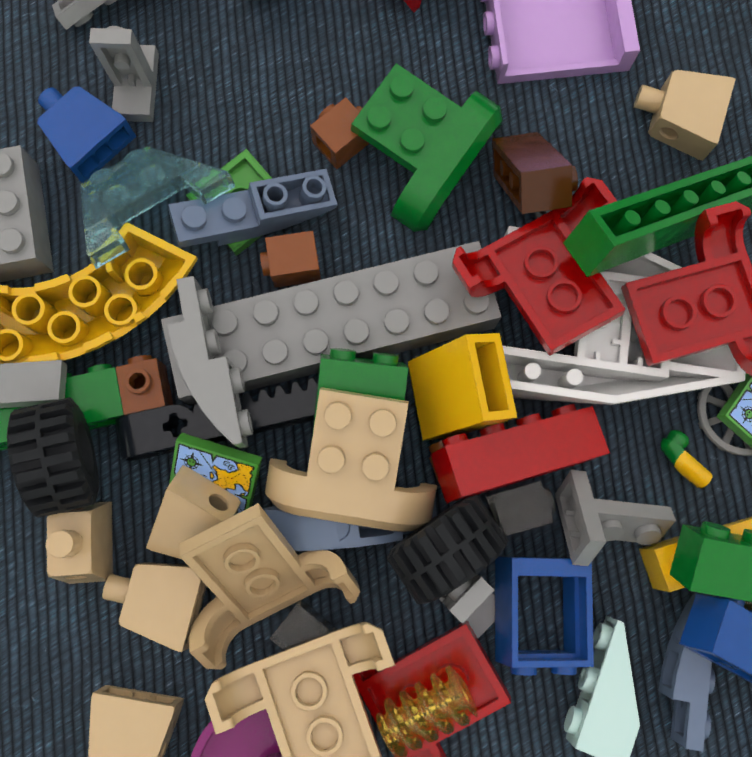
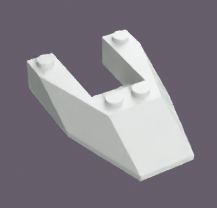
M508 226L504 236L520 227ZM653 253L600 272L626 310L622 316L575 342L574 356L557 353L549 356L547 352L503 346L513 398L615 405L745 381L746 372L736 362L728 345L653 366H647L621 287L631 281L682 268Z

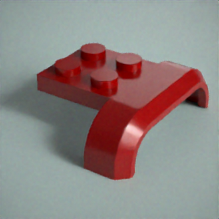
M586 177L572 195V207L554 209L478 251L466 253L462 246L456 248L452 261L453 270L472 297L487 296L504 288L547 354L551 356L622 316L626 310L601 273L587 277L563 244L589 210L616 202L617 200L602 180Z
M735 201L705 209L698 217L695 226V249L699 263L631 281L621 287L648 367L728 345L739 366L752 376V264L743 239L744 224L751 216V209Z
M468 621L459 624L394 660V666L381 671L371 669L353 675L358 690L394 757H446L440 741L511 703L509 692Z

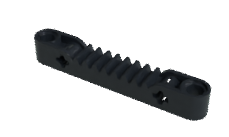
M313 378L309 379L307 390L303 391L298 383L294 382L292 383L291 394H286L281 386H276L274 398H270L263 389L260 390L259 399L256 402L248 393H245L241 409L249 410L253 434L313 421L317 383ZM198 404L194 406L193 412L182 405H168L128 414L115 419L122 461H136L173 453L176 439L179 435L173 433L172 428L178 427L179 419L187 423V427H183L181 433L214 443L228 439L216 429Z

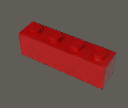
M569 404L552 410L553 417L542 419L540 413H536L516 420L517 426L505 429L504 423H498L481 429L480 437L468 439L466 433H461L442 440L444 447L432 453L431 458L446 504L585 463L609 454L610 451L593 406L577 410L575 404Z

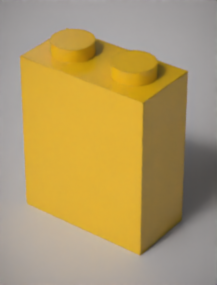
M500 333L466 334L408 361L423 441L469 433L518 418Z

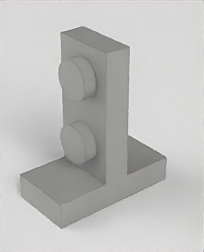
M119 26L90 28L89 44L114 85L112 109L120 113L127 121L153 122L159 59L156 46L139 45L132 29H125Z
M570 470L555 493L572 565L589 566L606 544V541L637 542L641 545L657 544L676 521L672 508L668 506L594 499L586 471Z
M475 575L452 592L439 598L462 624L465 621L469 622L477 638L495 622V595L493 594L495 590L479 575Z

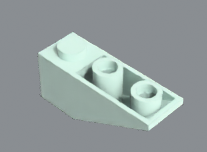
M606 616L604 623H599L594 631V667H583L578 680V688L581 692L576 707L571 706L567 712L564 722V731L567 732L565 738L575 749L594 757H630L640 722L624 622Z

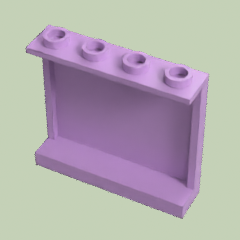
M479 0L486 4V12L483 14V29L485 36L490 35L492 46L488 48V64L490 70H495L497 84L629 71L640 52L631 0Z

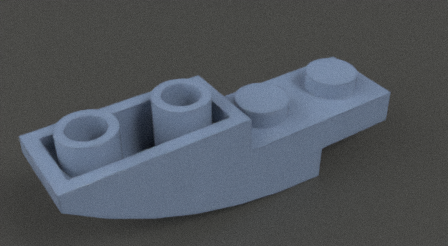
M327 169L250 182L248 190L168 204V209L178 247L182 248L217 241V245L221 246L259 237L320 216L335 209L338 204Z
M434 502L432 518L437 516L436 502ZM275 506L264 508L266 514L295 551L334 550L402 541L403 534L414 532L389 531L298 516L284 512Z
M694 592L683 609L669 640L661 669L658 691L674 700L670 738L685 749L703 752L704 740L709 737L711 731V719L707 709L709 694L713 692L715 687V672L710 660L680 645L679 642L696 593L716 596Z

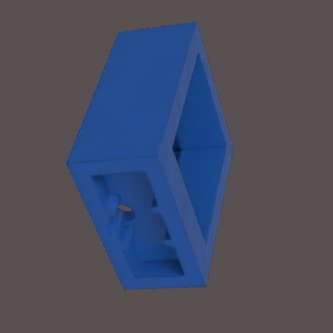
M498 557L495 559V662L510 667L511 674L523 676L537 675V668H551V673L558 675H576L577 667H594L592 562L589 566L572 565L571 558ZM518 576L563 577L564 650H518Z

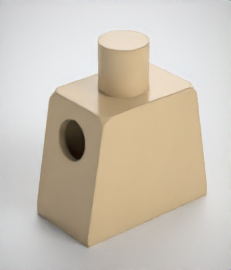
M674 70L670 73L661 90L642 84L633 107L653 113L648 130L650 137L703 161L718 145L736 78Z
M182 465L166 489L146 549L181 559L179 543L236 515L241 504L239 498L189 467Z
M97 502L94 505L47 516L46 550L47 574L49 578L68 584L103 582L107 580L110 574H113L112 502Z
M144 562L135 564L131 578L110 574L105 582L102 597L105 600L123 604L119 617L120 626L170 649L183 652L189 648L190 632L194 621L201 611L207 586L188 565Z
M105 685L94 691L90 707L88 757H164L180 715L184 698Z

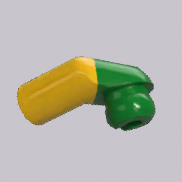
M671 430L667 438H662L661 451L676 470L695 487L703 488L707 486L712 479V473L685 450L690 443L688 436L679 430Z

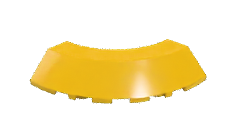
M125 221L111 242L91 259L92 263L71 276L65 274L48 281L35 283L33 287L11 288L8 285H0V364L52 360L64 361L99 349L124 336L148 319L171 297L178 288L176 279L187 277L198 260L197 256Z

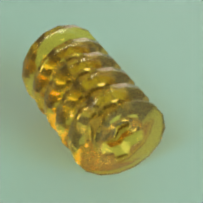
M446 666L448 681L445 683L435 673L430 675L432 690L430 691L421 682H416L417 698L415 699L406 690H401L399 692L400 707H397L389 697L384 700L386 714L377 713L376 721L386 746L395 757H406L409 748L413 751L421 749L424 745V739L428 742L437 741L439 730L444 734L452 733L455 729V722L461 726L469 724L471 720L470 712L476 717L478 716L476 704L466 683L452 666Z

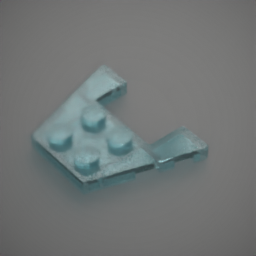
M149 146L129 152L122 161L109 168L97 170L88 180L80 184L87 256L96 269L100 268L130 250L116 228L185 188L206 205L236 187L231 174L228 171Z

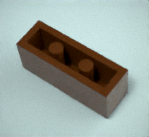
M538 132L492 138L494 177L521 214L572 207V192L577 191L578 188L577 171L575 166H572L551 143Z

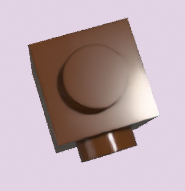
M346 97L336 105L330 104L320 113L318 119L310 125L313 144L336 169L340 168L370 144L351 131V123L363 108L361 106L355 108Z
M313 231L265 238L267 252H260L263 275L271 277L275 288L321 280Z
M151 355L135 356L128 359V364L116 367L124 415L173 405L166 365L157 358L153 359Z

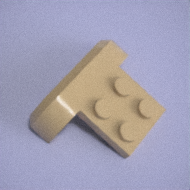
M321 387L307 472L289 467L285 460L271 458L265 488L266 496L278 509L298 516L400 532L414 531L422 527L432 519L437 485L420 483V486L413 488L395 487L409 401Z
M259 503L179 543L181 559L216 595L197 616L189 636L190 654L206 669L222 670L226 667L228 646L240 631L322 589L337 588L342 590L350 604L355 603L360 593L355 577L337 554L328 550L306 551L298 555Z
M361 622L236 669L215 680L211 684L204 700L215 734L232 729L243 719L266 709L282 757H382L353 675L371 669L381 671L394 666L395 663L383 630L371 623Z

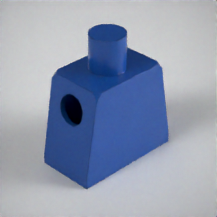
M80 86L73 87L64 96L56 88L50 87L45 89L38 98L39 105L46 111L38 118V125L62 160L82 184L87 182L136 138L126 118Z

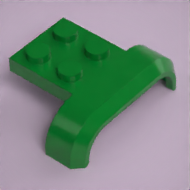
M396 63L351 123V131L414 173L399 196L391 216L412 231L417 232L428 230L452 190L494 131L500 128L503 118L501 107L477 90L460 107Z

